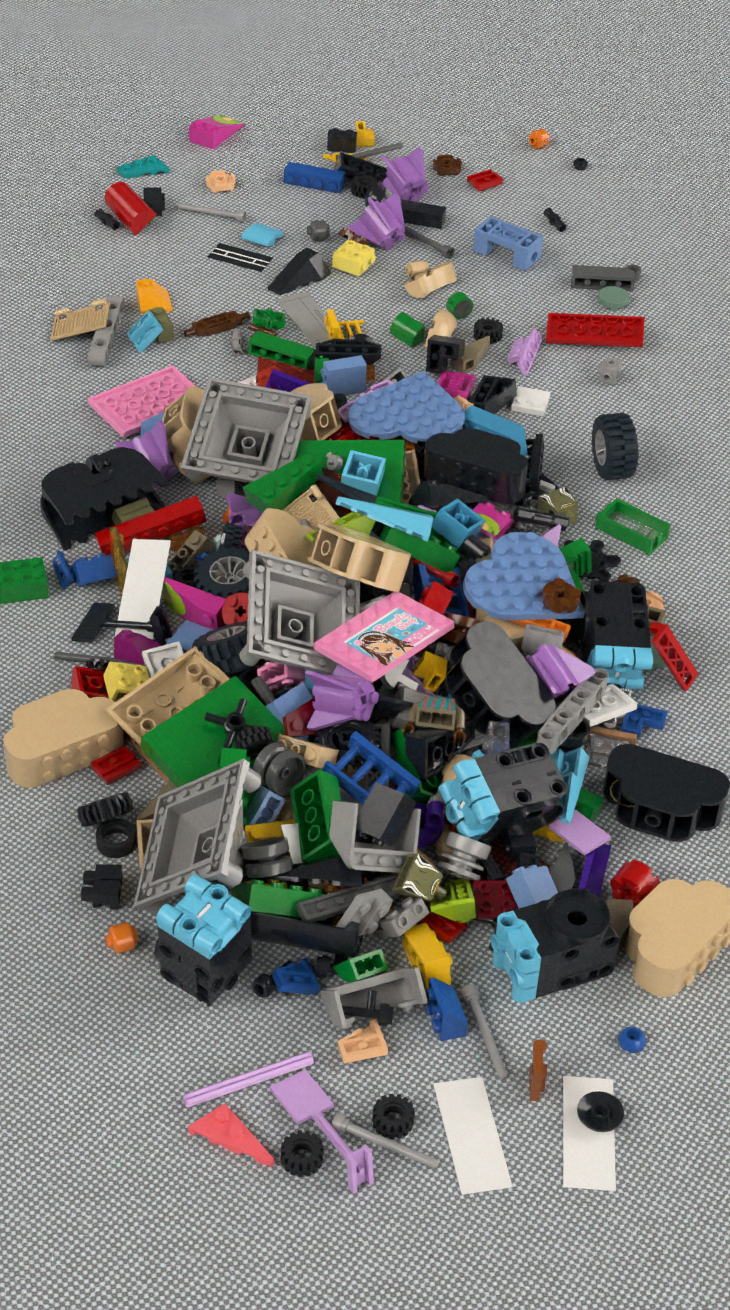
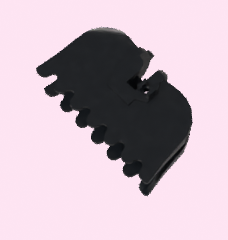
M114 448L100 455L90 456L85 464L70 462L50 471L41 483L40 509L63 550L67 551L72 547V540L86 543L88 533L95 536V533L102 531L103 527L110 528L115 526L112 513L116 508L142 498H147L150 506L155 510L166 507L154 491L152 484L156 483L161 487L169 486L170 481L142 453L131 448Z

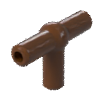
M252 323L248 325V329L255 331V333L260 331L273 336L277 335L275 331L265 327H258Z

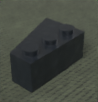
M484 375L469 402L474 404L473 406L496 414L517 396L516 379Z

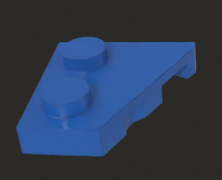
M307 958L301 959L298 964L292 962L286 967L277 968L272 974L279 992L317 995L321 989Z

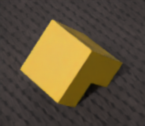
M356 121L357 146H374L373 129H366L365 121Z
M425 651L415 664L413 674L424 679L423 688L435 692L446 677L448 660Z

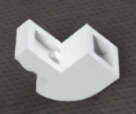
M408 659L380 677L382 683L389 690L393 689L395 685H398L397 688L404 686L416 690L419 684L402 675L409 662Z

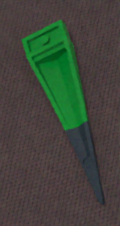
M321 474L316 475L317 479L350 499L428 514L433 517V520L438 513L379 497ZM431 527L430 534L438 537V539L441 540V543L443 544L445 541L448 542V540L445 537L439 535Z

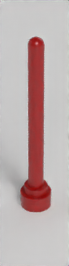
M412 557L413 566L425 564L427 572L443 579L445 585L451 588H455L460 580L459 574L453 571L444 572Z

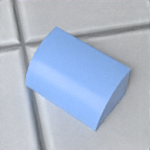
M261 785L243 817L247 818L246 826L274 822L286 800Z

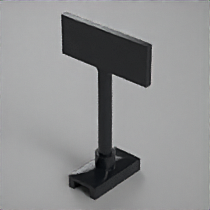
M94 602L71 640L92 643L102 627L140 629L154 632L156 641L162 645H166L165 639L173 635L163 606H156L149 618L150 621L134 622L107 620L115 605Z

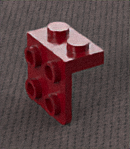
M506 880L473 881L472 892L475 901L476 917L478 919H498V916L502 913L519 909Z

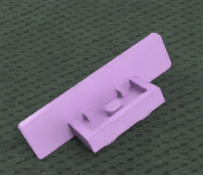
M536 328L531 330L529 337L516 339L507 357L509 364L518 362L517 365L523 376L528 375L542 341L541 334L537 332Z

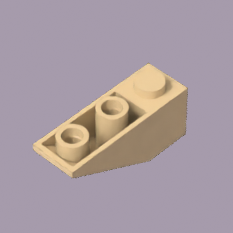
M279 734L277 743L301 755L307 765L323 769L327 760L333 765L336 763L339 750Z

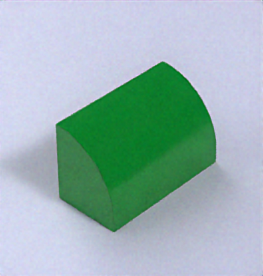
M401 312L393 320L390 334L413 348L424 342L425 326L406 313Z
M382 949L360 955L333 966L339 977L346 982H355L389 969Z

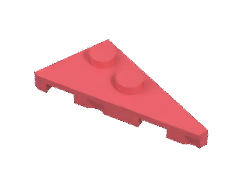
M225 1103L188 1126V1132L193 1136L197 1133L208 1138V1142L221 1145L224 1149L239 1155L244 1153L254 1157L255 1162L262 1165H269L270 1167L274 1165V1158Z

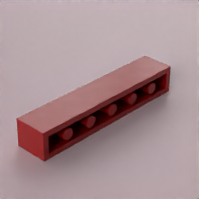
M194 496L96 532L95 536L101 552L105 553L106 556L112 555L113 557L131 550L133 539L159 540L205 523L207 519L198 496Z

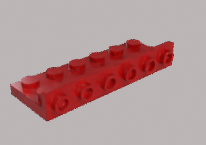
M548 313L546 343L643 348L645 317Z

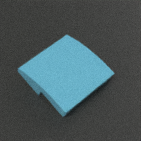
M255 223L242 233L241 238L268 247L275 244V239L283 237L284 231Z
M148 310L127 332V335L135 344L136 349L142 353L163 331V328L152 312Z

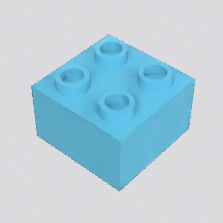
M351 450L342 473L341 483L377 496L384 475L386 458Z

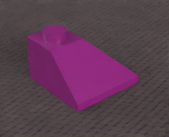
M122 630L114 637V658L146 666L142 651L163 645L131 630Z

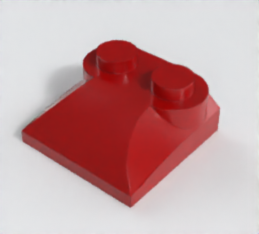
M80 666L74 667L71 678L72 689L84 692L89 699L93 697L109 698L103 676L105 671Z

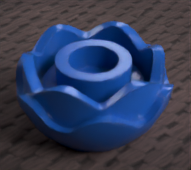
M626 1027L619 1033L618 1043H620V1047L623 1050L636 1053L644 1048L646 1037L639 1028Z

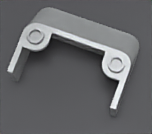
M333 801L330 839L349 869L400 873L408 854L417 853L421 809L412 810L391 848L387 845L380 847L374 843L355 842L359 803Z
M398 968L355 982H347L320 990L323 1003L331 1021L340 1030L353 1026L352 1022L364 1018L344 1015L342 1006L366 1008L368 990L377 991L375 1009L378 1010L380 1009V1003L389 1004L394 1009L402 1008L403 1012L415 1009V1004L428 1003L419 968Z

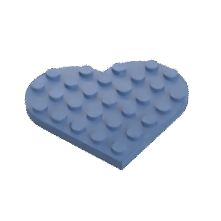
M421 371L363 397H359L350 407L348 419L351 429L362 437L370 438L372 436L383 440L401 435L406 440L417 443L418 441L426 442L434 434H454L458 430L463 429L465 413L462 406L425 371Z
M510 532L500 537L493 545L490 560H483L470 567L463 582L464 594L470 604L476 609L479 607L487 612V616L496 619L584 618L585 615L581 600L577 609L572 613H567L568 611L556 613L549 610L543 604L541 593L543 587L548 582L561 578L574 587L575 584L559 547L533 532Z

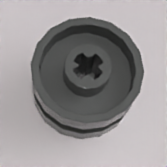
M271 743L259 753L254 762L253 770L260 774L263 787L279 796H287L291 794L290 789L303 780L306 762L301 755L280 743Z
M287 837L259 839L241 846L243 858L250 860L245 864L246 877L248 878L269 877L293 869L291 856L284 854L289 850Z

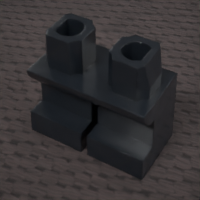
M96 864L95 871L84 870L83 885H93V887L81 888V901L93 902V908L103 904L110 905V909L119 910L123 881L122 865Z

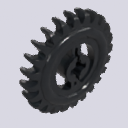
M353 719L320 729V731L316 732V738L314 739L316 744L339 750L336 763L350 749L348 743L351 735L354 733L353 731H357L379 749L382 741L381 733L378 732L377 726H373L372 721L367 722ZM335 736L339 741V749L333 744ZM355 755L344 767L345 771H347L349 764L352 765L353 770L356 769L357 762L362 766L365 759L360 755Z

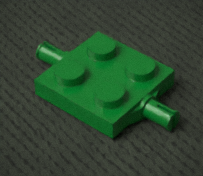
M268 307L266 310L254 309L252 324L258 327L266 326L269 329L280 330L285 328V313L275 312L271 307L270 309Z

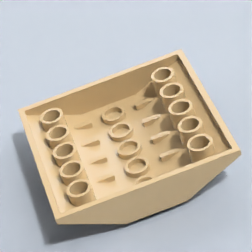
M195 646L108 707L106 712L140 745L141 736L219 687L230 678L217 666L209 662L204 657V654L201 651L199 652Z

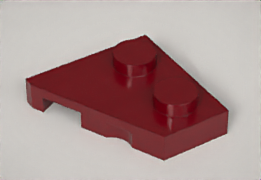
M315 697L282 718L286 736H316V732L320 731V729L309 730L307 728L315 711L312 703L315 702Z

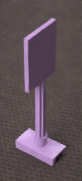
M574 810L571 823L561 822L559 818L561 816L559 815L556 818L557 821L549 825L550 830L583 855L611 840L609 834L577 810Z
M306 1069L270 1086V1091L297 1125L313 1119L343 1156L347 1164L348 1188L353 1194L357 1192V1185L365 1181L369 1185L374 1184L371 1149L365 1145L353 1152L322 1114L334 1108V1103Z

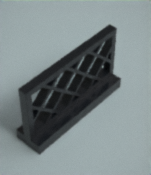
M536 434V439H526V445H532L527 448V453L530 457L527 458L529 468L527 469L528 480H526V486H532L533 491H540L544 438L543 434Z

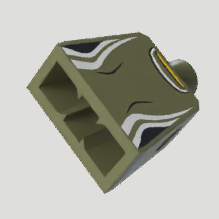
M566 486L538 496L537 511L568 516L569 524H574L578 519V503Z
M408 854L391 891L405 897H412V899L422 898L424 902H430L433 897L441 901L446 895V890L439 886L443 877L442 873L421 854Z

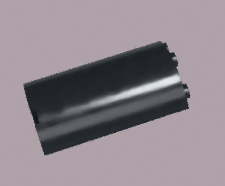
M244 876L241 881V883H246L245 881H251L252 879L264 881V883H267V879L248 878L246 876ZM287 883V889L290 888V885L303 887L302 891L309 892V888H314L309 886ZM322 889V894H329V893L336 892V891H331V890ZM252 911L250 913L252 940L352 958L357 957L364 936L358 935L360 923L351 922L348 929L336 927L344 913L327 918L326 921L319 920L316 922L302 921L301 918Z

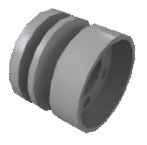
M449 832L445 845L453 849L452 854L442 852L441 856L448 858L449 862L438 861L437 866L443 868L447 873L462 879L479 881L481 876L472 873L473 868L483 871L484 868L478 865L476 860H487L491 847L460 834Z

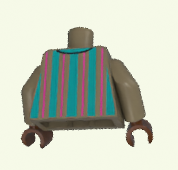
M428 695L422 701L414 703L410 708L407 718L408 724L402 727L404 738L406 733L415 731L414 725L447 730L455 729L453 744L455 745L456 739L463 741L462 746L465 744L466 734L463 732L465 730V712L455 704V699Z

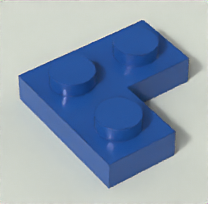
M637 704L636 710L625 714L621 731L637 734V738H640L643 725L663 730L668 711Z

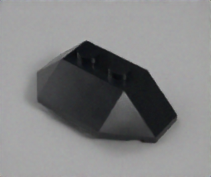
M330 339L322 343H316L315 356L317 358L323 356V358H329L330 361L362 355L367 368H369L381 359L382 345L363 339Z

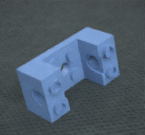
M490 216L475 229L473 251L481 255H487L491 252V249L498 245L513 249L512 266L526 271L541 258L543 236Z

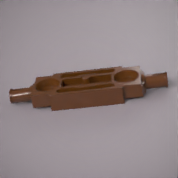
M234 310L200 319L192 323L191 329L184 330V335L186 337L190 335H197L199 337L206 335L208 337L235 329L237 325L242 324V320L250 318L249 312L238 314Z

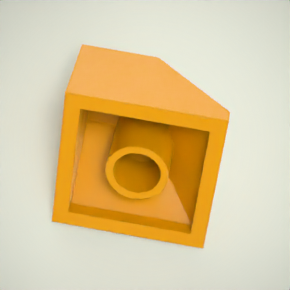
M152 279L136 280V297L141 314H145L149 309H154L155 307H162L165 312L173 311L168 291Z

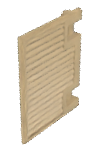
M106 299L92 301L90 307L70 311L69 308L56 310L50 340L54 341L106 328L110 302H106ZM103 305V309L97 310L98 306ZM67 314V318L61 319L62 315Z
M316 484L312 485L310 489L282 510L293 516L299 524L301 519H306L313 530L318 528V522L327 524L340 518ZM313 494L317 499L314 503L310 499Z

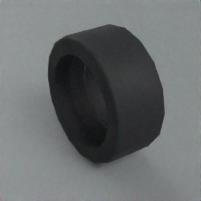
M114 818L102 822L97 827L95 833L96 845L102 855L109 858H121L129 855L134 850L136 833L134 826L130 822ZM113 833H121L128 837L125 841L116 844L108 843L104 840L106 836Z

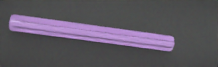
M308 1051L183 1095V1102L189 1108L304 1068L314 1063L313 1056Z

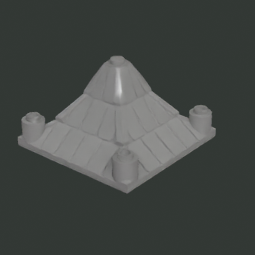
M209 377L180 467L181 471L185 472L186 477L191 480H197L202 474L251 483L290 463L295 459L305 421L311 415L310 405L312 396Z
M252 550L249 553V561L243 567V573L249 579L247 644L240 651L241 661L248 666H253L260 659H265L325 675H332L338 663L314 650L313 643L360 614V581L335 574L323 568Z
M242 759L158 796L133 907L138 910L147 909L157 915L164 904L170 905L169 897L185 892V885L188 879L195 873L209 882L218 880L230 888L241 883L242 878L246 876L245 864L250 861L243 858L241 849L243 844L248 843L246 834L243 831V800L241 797L243 790L251 793L256 791L261 785V776L249 768L250 762Z

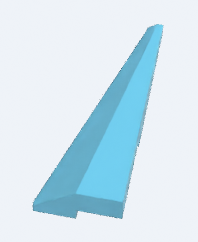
M340 496L336 500V505L367 515L368 518L404 531L409 535H415L428 542L433 522L431 515Z
M582 747L567 753H563L559 748L551 754L568 787L566 794L561 798L564 810L560 814L561 817H559L561 822L567 824L571 823L590 759Z

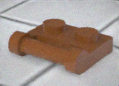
M537 1039L533 1043V1061L529 1070L530 1101H539L540 1092L545 1091L547 1064H543V1054L546 1052L547 1043L542 1039Z

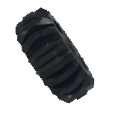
M122 792L78 807L77 817L81 826L95 825L130 813L134 809L133 802L129 793Z

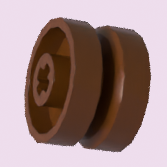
M444 613L443 616L454 621V628L437 640L456 645L472 626L482 621L462 615Z

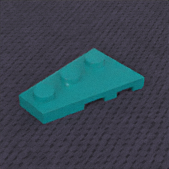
M155 155L116 167L117 173L124 179L142 177L146 173L151 175H157V172L164 171V174L170 173L169 167Z

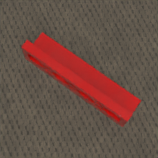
M652 622L649 626L654 635L651 643L683 691H687L698 676V672L669 626Z

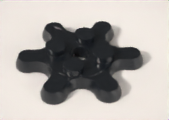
M567 540V541H565L564 546H566V545H568V544H570V543H572V542H574V541H573V540ZM593 540L588 546L591 549L592 572L589 574L585 572L583 576L579 575L581 581L585 577L589 579L596 578L599 581H609L611 574L605 568L617 567L621 563V558L617 555L604 554L601 551L604 548V543L601 540Z

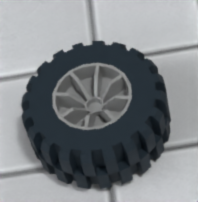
M623 412L599 415L594 420L591 435L593 460L599 476L607 481L631 478L637 470L639 458L638 438L633 420L628 414Z
M230 547V549L220 548L219 551L214 550L210 552V555L204 556L202 562L200 561L194 571L195 588L225 599L236 593L249 594V579L245 577L243 567L249 561L250 552L241 547L240 549H236V547Z
M248 620L216 628L199 636L193 642L192 648L196 646L198 651H201L209 662L217 666L226 675L252 667L244 664L239 655L240 651L247 644ZM260 659L255 665L259 664L261 661H264L265 659Z

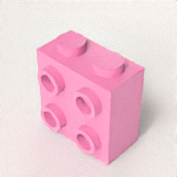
M267 662L264 664L265 666L257 669L258 676L263 678L271 692L279 691L287 685L290 686L291 690L302 682L305 684V669L277 662Z

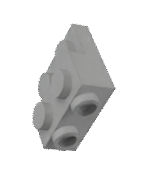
M382 889L358 894L336 927L348 929L351 922L360 923L359 936L371 934L378 928L380 919L389 912L393 900Z
M408 897L400 903L401 906L389 911L385 915L386 918L380 920L378 928L373 932L375 937H399L430 912L422 898L412 899V897Z

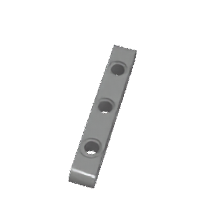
M107 295L106 302H110L106 328L95 331L88 355L89 365L106 367L124 310V296Z
M601 668L594 669L596 674L577 685L539 730L537 742L545 744L549 748L550 754L567 739L605 693L609 676L606 670Z

